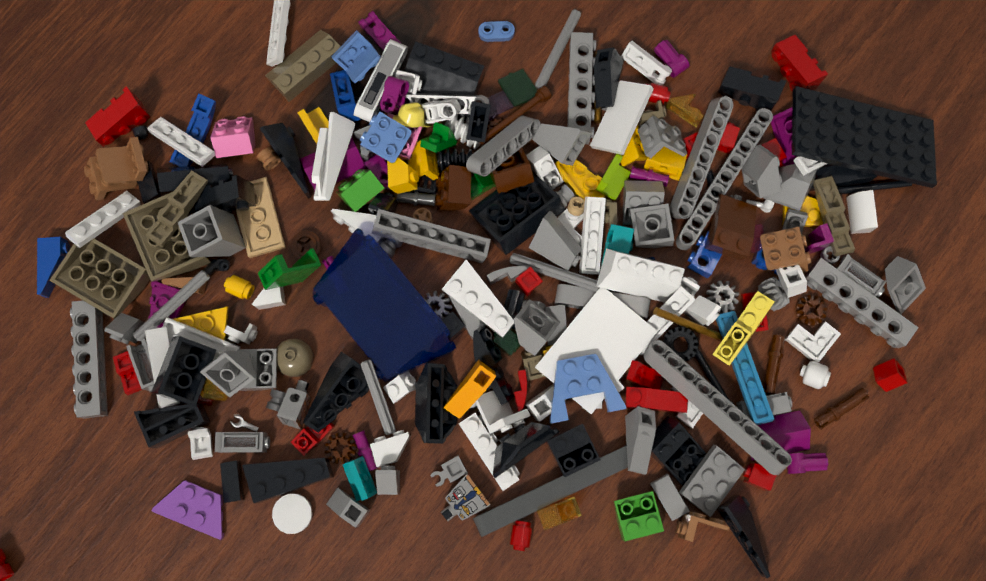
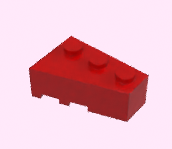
M796 35L776 43L771 50L772 58L780 66L781 74L788 80L792 92L796 86L815 90L828 75L826 70L821 71L816 65L818 61L815 58L811 59L807 55L808 49Z
M127 86L123 89L124 93L118 99L114 97L110 100L112 104L105 110L101 108L85 122L95 140L102 146L113 143L116 138L128 134L131 129L144 124L147 119L151 118L142 102Z

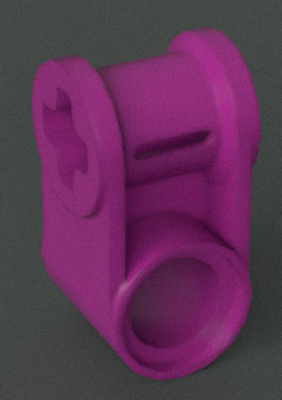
M393 76L387 77L380 101V107L384 112L398 114L400 107L405 103L409 90V82L407 80Z
M376 154L365 161L364 165L368 170H371L385 190H390L388 188V180L384 179L385 177L388 179L387 162Z

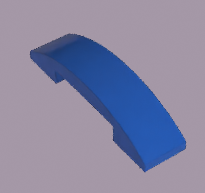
M198 93L191 110L194 113L185 133L202 144L214 116L215 100ZM174 149L169 162L183 167L190 166L193 161Z

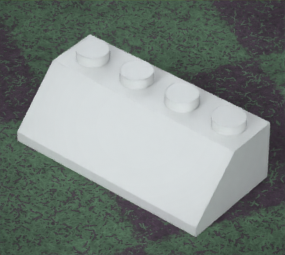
M606 248L596 286L666 302L680 288L685 269Z

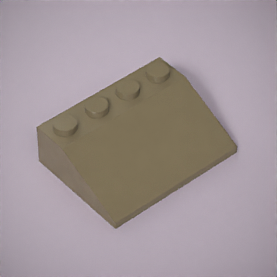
M173 192L122 213L151 282L190 272L211 262L209 257L189 256L179 227L163 248L146 237L145 234L158 220L156 216L167 205V198Z
M92 239L81 248L73 244L49 281L115 319L144 290L150 278L144 267L98 240Z

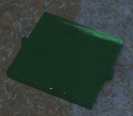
M524 69L509 73L508 76L498 80L499 85L514 107L528 102L537 93L536 87Z

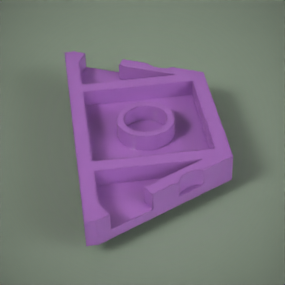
M184 480L151 510L154 513L219 540L224 538V533H222V495L187 480Z

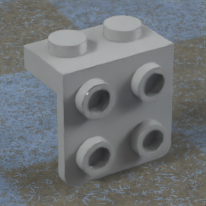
M652 116L638 129L645 156L652 158L663 147L683 157L687 154L686 144L682 140L680 129L669 125L664 119Z

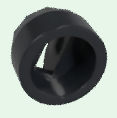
M147 125L132 129L133 135L138 137V140L148 137Z

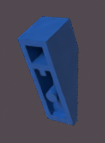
M345 70L330 73L339 115L353 122L359 121L360 118L354 116L357 103L349 75Z
M62 237L37 238V295L45 298L50 297L56 285L49 280L70 250V244Z

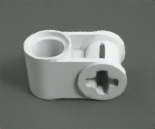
M455 99L430 101L422 104V107L425 108L427 117L425 121L427 124L453 119L461 110L459 102ZM447 105L453 108V113L448 112Z

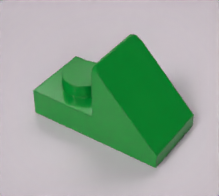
M436 122L433 126L432 135L421 139L420 147L437 153L456 145L457 140L450 127Z
M473 173L471 177V200L495 187L490 174L481 176Z

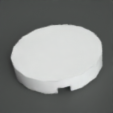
M300 494L282 496L275 503L272 510L275 526L287 534H296L303 531L312 520L313 512L310 502Z

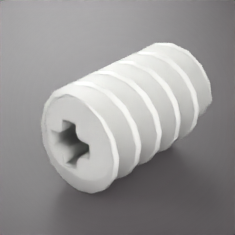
M457 114L453 119L447 120L445 126L451 128L456 140L461 138V143L467 141L468 147L474 144V150L479 147V142L466 140L465 117H461L458 120Z

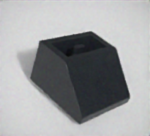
M583 424L546 442L564 477L601 460Z

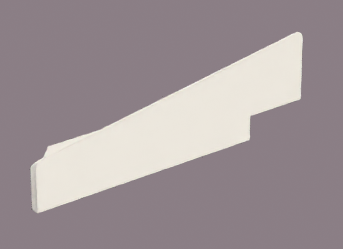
M330 112L328 128H320L312 171V183L316 184L315 201H328L331 199L355 128L353 121L335 112Z

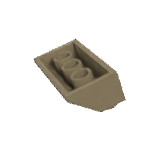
M319 30L265 76L290 102L336 64L331 56L341 46L328 33Z

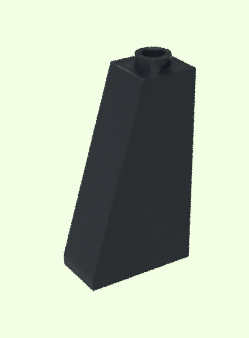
M227 164L204 165L203 167L157 168L160 192L174 191L191 170L208 180L206 186L212 185V187L218 186L221 180H225V183L229 182L233 176L232 168L228 169Z

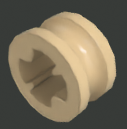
M580 197L571 198L567 207L568 212L574 216L582 215L585 201Z

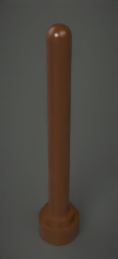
M546 86L540 87L532 99L487 131L485 142L539 102H546L552 98L549 89Z

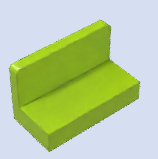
M619 154L615 155L596 188L597 191L613 200L617 199L624 186V180H627L631 174L630 171L619 165L623 158Z

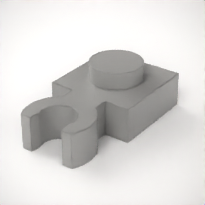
M456 456L441 465L443 468L442 472L435 471L430 476L439 475L441 477V481L435 484L438 487L444 484L445 479L448 478L451 483L468 472L460 457Z

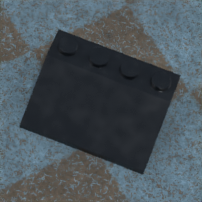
M415 42L405 72L420 76L419 79L422 80L420 91L416 93L477 95L485 76V66ZM406 98L405 102L410 103L409 99ZM425 98L421 100V104L428 102ZM458 99L461 109H464V101ZM458 114L457 119L459 120L461 117H465L464 123H466V118L468 114Z
M533 171L534 182L507 192L498 193L496 190L469 210L473 218L505 255L535 234L542 219L549 211L553 212L556 217L565 211L560 196Z

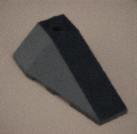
M282 122L259 128L308 199L311 198L297 143L293 138L296 135L291 127L286 128Z
M826 164L817 169L814 180L832 176L837 187L870 183L877 175ZM814 184L812 185L810 191H815Z
M340 352L329 367L303 421L305 425L319 433L335 420L337 414L343 409L351 407V403L358 397L362 398L367 394L369 387L359 363L343 352Z
M734 495L719 505L717 511L723 520L726 521V524L730 527V530L760 575L764 578H769L770 573L752 513L748 508L750 504L744 496Z

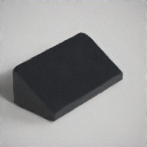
M147 161L148 172H146L143 180L137 181L144 204L161 197L154 167L150 161Z
M236 460L220 463L224 503L244 500L241 462Z

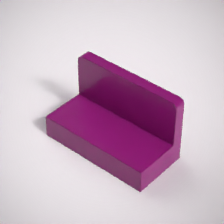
M827 223L820 225L808 235L811 245L805 249V252L812 254L821 251L834 242Z

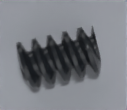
M449 148L446 149L445 154L439 151L438 168L440 167L441 171H443L449 165L466 167L468 158L473 154L472 150L469 149L467 154H465L464 149H461L460 154L457 153L456 149L453 150L452 154H450Z

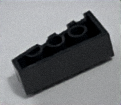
M328 458L242 465L253 503H261L334 477Z

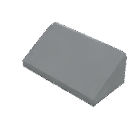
M565 305L545 307V312L559 322V325L547 341L548 345H553L567 329Z

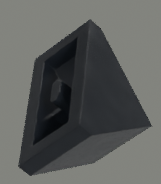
M471 102L466 118V140L485 143L491 104Z

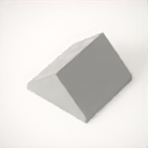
M226 350L200 371L228 397L233 396L256 378L249 353L245 351Z

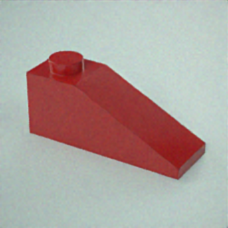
M626 387L625 405L628 409L642 407L654 411L687 413L688 399L676 391Z

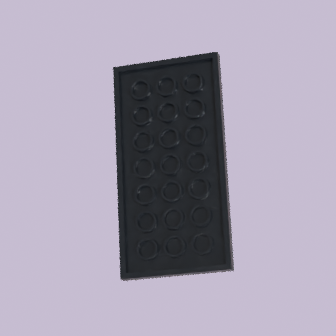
M798 86L793 89L792 155L929 188L937 185L934 120Z

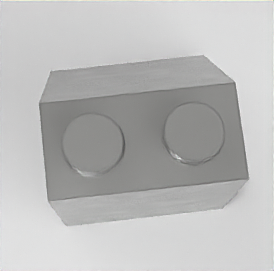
M209 205L178 222L190 257L231 256L246 248L234 215Z

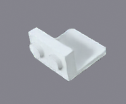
M494 391L482 394L475 402L490 434L499 430L502 433L513 428L512 425L516 428L525 423L524 419L531 416L528 409L513 414L509 403L501 405Z

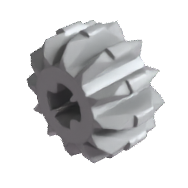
M772 277L766 279L758 286L760 293L775 302L771 310H780L790 303L779 279Z
M718 281L717 285L711 284V290L706 291V294L710 296L706 299L721 307L718 312L722 309L723 313H727L728 309L733 310L735 308L734 304L739 302L735 298L739 296V292H733L736 286L733 285L730 288L729 281H726L724 285L722 281ZM721 293L724 294L723 297L725 298V300H721Z
M434 291L433 297H431L430 293H427L428 300L425 298L421 299V302L425 305H420L419 309L425 310L421 313V316H427V322L434 318V324H437V318H440L442 321L444 319L443 315L448 316L450 314L446 310H451L452 305H446L450 302V299H444V293H441L438 297L437 291ZM433 304L435 306L436 304H438L440 309L438 311L437 309H435L436 311H433L431 306Z

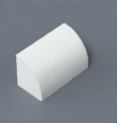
M873 190L857 192L846 197L851 234L870 233L878 227Z

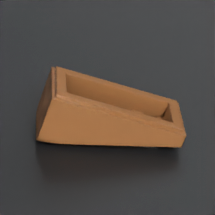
M194 277L162 279V284L181 290ZM207 281L194 293L203 295Z

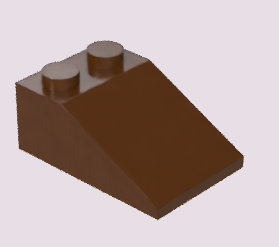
M522 147L490 173L498 193L507 192L534 182L530 162Z
M720 194L705 249L737 260L749 257L754 240L757 206Z

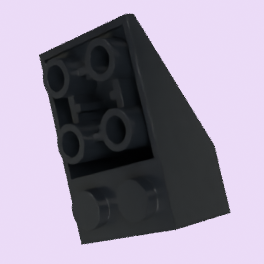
M667 416L656 428L651 456L683 486L707 453L678 421Z

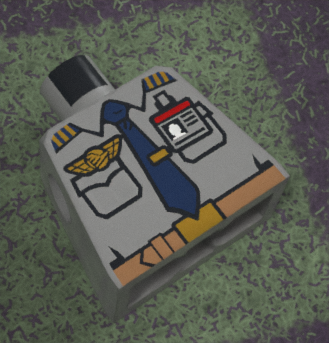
M298 380L295 389L288 388L277 414L282 424L302 429L311 401L307 393L309 383Z
M467 474L445 497L450 505L441 513L447 521L456 515L463 521L491 504Z

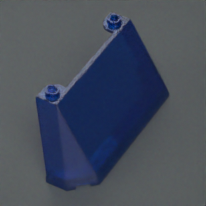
M357 228L313 288L312 298L315 303L329 308L372 361L378 380L390 381L400 374L410 372L426 363L433 362L452 353L456 346L453 341L450 342L448 339L450 332L446 325L378 242L369 234L367 236L362 235L364 234L363 231Z

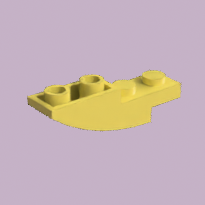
M757 291L712 355L730 366L775 302Z

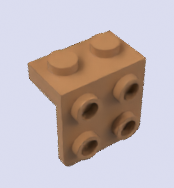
M131 137L127 146L98 148L96 150L97 161L105 184L143 180L146 172H148V163L144 161L143 145L139 143L138 137Z
M96 156L89 157L87 165L84 167L85 176L89 177L90 192L94 194L96 201L104 200L106 193L109 191L132 189L137 186V182L105 184Z
M799 227L766 233L760 236L768 270L799 265L802 272L808 271V264L811 263L810 254L805 252L804 247L807 246L806 237L801 235Z
M690 511L689 515L684 514L682 520L678 521L676 533H678V538L693 542L698 523L729 531L730 527L725 525L726 521L711 517L705 520L706 515Z

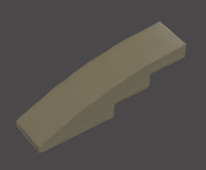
M191 170L167 198V205L156 216L158 220L145 234L146 237L163 248L178 229V222L186 218L198 200L208 180Z
M833 177L814 180V189L823 224H828L834 242L830 244L834 256L854 252L855 247L849 235L850 226L844 214L846 208Z

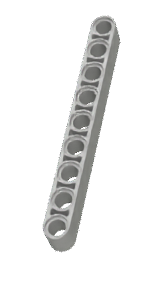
M759 109L748 124L677 236L676 245L679 249H690L715 212L719 197L713 196L711 191H716L719 196L720 194L725 195L771 123L773 114L769 109ZM759 117L763 118L765 122L760 121ZM749 132L755 133L756 137L751 136ZM740 146L745 147L747 152L742 151ZM730 161L736 162L737 167L731 165ZM721 176H725L728 182L723 181ZM701 206H706L709 212H704ZM692 221L698 222L700 227H694ZM682 236L688 237L690 243H685L682 240Z
M654 340L644 353V360L769 473L779 475L791 464L792 458L786 450L670 347L660 340Z

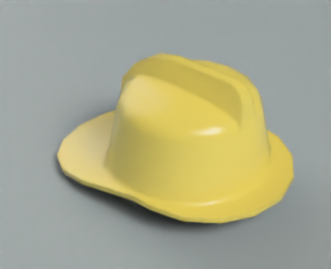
M416 102L403 104L398 114L393 117V120L405 127L433 126L432 123H426L423 107Z

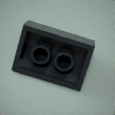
M174 336L151 393L196 406L206 377L200 371L213 361L217 350L182 336Z

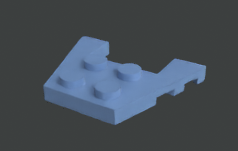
M597 354L556 361L550 424L569 420L565 399L603 392L607 412L627 409Z

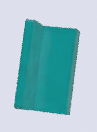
M363 456L343 464L357 501H363L377 494Z

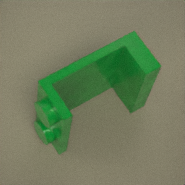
M314 248L306 252L292 268H288L282 254L276 255L258 272V276L264 289L269 290L303 282L321 266V263Z

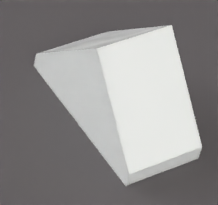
M283 286L269 290L263 288L252 305L259 310L286 305Z

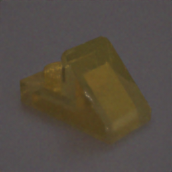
M696 94L670 98L666 108L697 128L704 115L701 114L699 109L690 107Z

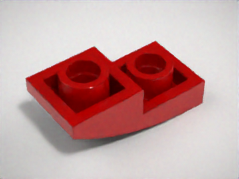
M330 423L319 433L307 426L299 432L291 443L305 456L335 426Z

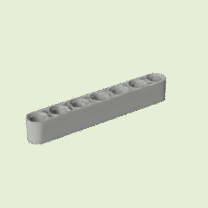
M728 96L711 100L669 206L670 216L674 219H686L693 213L733 109V101ZM687 189H688V191H689L688 197H687V195H686V190H687ZM680 206H681V208H682V213H681V214L679 213V208H680Z

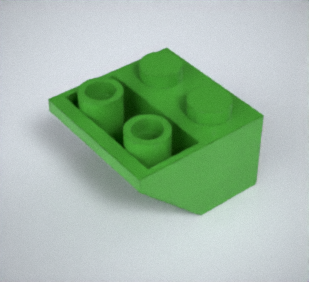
M359 169L352 175L354 178L351 181H344L338 186L339 190L336 193L354 212L384 189L371 170Z
M653 491L614 501L616 519L623 541L664 531Z

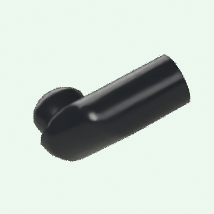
M213 259L203 271L209 276L215 271H227L230 268V262L226 259Z

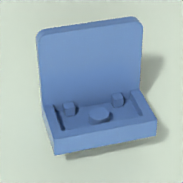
M356 30L331 57L347 72L350 79L357 83L366 76L371 67L373 68L378 64L381 56L374 46Z
M379 111L378 115L372 117L369 123L371 127L368 132L365 131L361 136L360 145L367 151L370 150L390 163H394L412 132L409 128Z

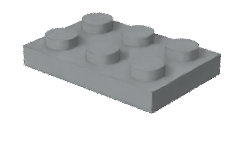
M713 444L679 493L704 514L711 517L745 469L717 445Z

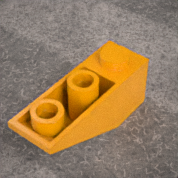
M478 360L443 408L460 419L490 386L496 377L495 371Z

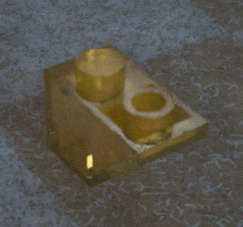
M575 496L537 511L544 531L582 516Z

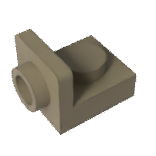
M661 100L656 102L655 111L647 110L642 113L639 120L640 127L652 116L658 119L666 117L665 106H662Z
M606 200L605 211L608 212L604 214V222L608 223V229L611 224L617 225V202H612V200Z
M526 350L524 353H521L528 381L546 377L535 368L543 358L540 350L535 356Z

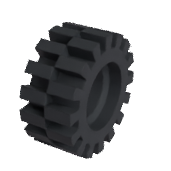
M675 327L669 330L663 339V342L684 361L692 359L699 350L698 337L692 330L685 327ZM678 337H684L688 341V348L684 352H678L674 348V340Z

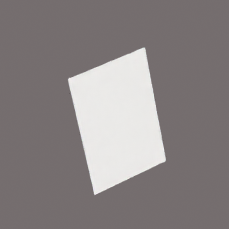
M599 288L535 368L554 383L556 361L597 354L615 385L630 367L632 360L634 361L658 331L610 291ZM601 392L572 399L592 414L605 397L604 393Z

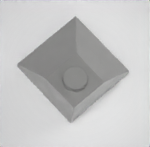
M796 164L780 167L778 170L782 178L781 192L763 198L800 211L813 185L817 170L803 176Z
M669 204L630 209L636 247L654 249L673 246L675 240Z
M897 256L885 268L888 292L897 312L902 314L926 289L917 264Z
M530 299L513 319L519 344L534 356L559 325L556 319Z

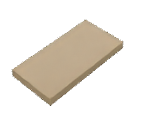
M267 177L250 181L254 184L256 206H251L248 210L244 211L236 210L249 258L286 248Z

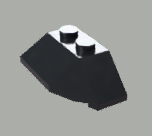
M426 363L416 383L415 425L424 443L443 444L457 425V417L443 408L457 389V384L448 372L445 364Z
M531 422L527 426L521 424L514 430V435L511 436L508 433L499 440L501 444L495 449L494 478H497L560 432L558 428Z

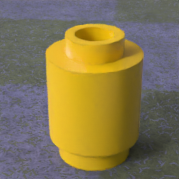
M236 275L228 277L224 283L225 291L240 299H250L255 288L251 282Z

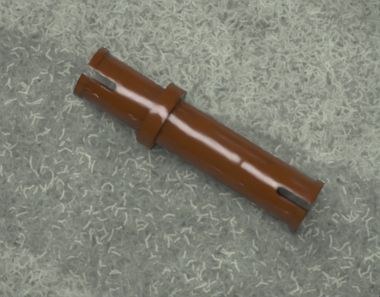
M780 335L772 336V345L767 355L769 359L763 389L768 394H775L780 363L784 357L782 353L786 337Z
M860 388L837 405L828 407L826 412L814 418L815 425L822 430L831 422L840 420V417L869 399V394L865 389Z

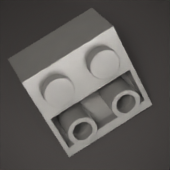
M757 145L742 167L744 186L759 198L781 192L782 178L778 170L780 166L779 158L762 145Z
M624 180L623 225H632L630 209L664 203L665 191L662 181Z
M237 349V351L249 353L256 374V378L243 387L241 391L277 388V349Z

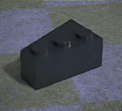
M729 66L717 93H720L723 97L728 96L738 101L741 105L751 106L757 111L762 108L771 111L780 98L786 80L781 79L780 82L769 80V76L763 75L760 78L752 76L751 71Z
M235 175L232 176V180L225 183V180L219 181L218 186L212 187V185H207L194 204L195 213L209 205L228 213H232V210L237 209L239 211L248 210L249 207L256 206L254 184Z
M186 404L134 411L148 448H159L188 434V431H192L194 428L211 423L204 406L201 404H196V406Z

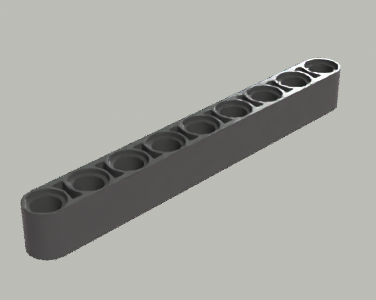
M627 445L600 457V461L567 477H558L473 518L480 536L483 537L628 468Z

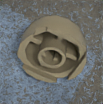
M287 339L277 346V369L282 374L289 377H300L311 369L314 353L305 341Z

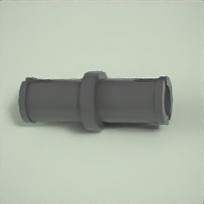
M415 191V193L404 192L397 194V203L414 204V206H418V204L435 206L436 194L419 193V191Z

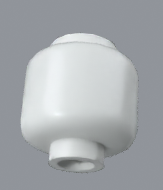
M810 361L807 366L803 365L800 376L803 377V384L816 389H821L823 386L826 387L831 375L828 366L815 361Z

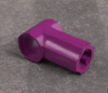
M663 40L654 48V52L662 62L672 69L670 74L672 78H675L690 67L687 58L683 54H678L668 40Z
M790 453L792 462L787 467L788 474L827 470L828 458L825 453Z

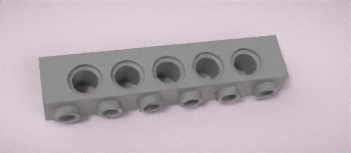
M571 32L567 127L591 132L586 144H589L590 138H594V127H591V121H594L595 110L591 109V103L595 102V92H592V86H595L592 68H594L596 58L593 57V51H596V40H593V33ZM579 52H585L587 55L582 56ZM585 69L587 72L580 73L578 70ZM584 86L586 90L581 91L577 87ZM582 103V104H584L586 107H585V108H579V107L577 106V104ZM583 121L585 125L579 126L576 122Z
M381 209L377 211L371 233L478 263H483L487 258L491 240Z
M822 258L817 260L805 275L808 287L821 292L826 300L833 301L841 311L850 313L854 316L855 321L868 326L873 334L882 336L891 347L901 348L906 346L919 328ZM823 278H827L830 281V286L824 283ZM840 289L845 291L846 297L840 295ZM856 300L862 304L861 309L856 306ZM872 312L877 314V321L873 319ZM888 324L894 327V332L889 330Z
M83 300L73 301L70 308V316L73 323L71 327V336L73 337L71 352L74 356L72 372L75 376V384L73 385V392L76 395L74 412L77 418L84 419L108 416L103 312ZM86 317H88L89 321L86 325H84L83 321ZM89 336V342L85 344L84 340ZM87 355H90V361L86 363L85 358ZM88 374H91V380L87 383L86 377ZM91 393L92 399L88 402L87 396Z

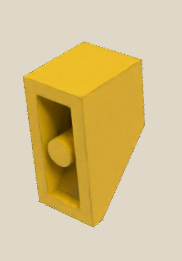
M397 158L394 163L387 161L388 188L397 194L417 189V182L419 181L417 171L400 158Z

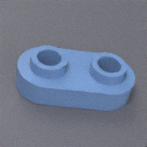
M508 21L484 22L479 26L478 33L480 39L485 42L509 41L514 37L515 28Z

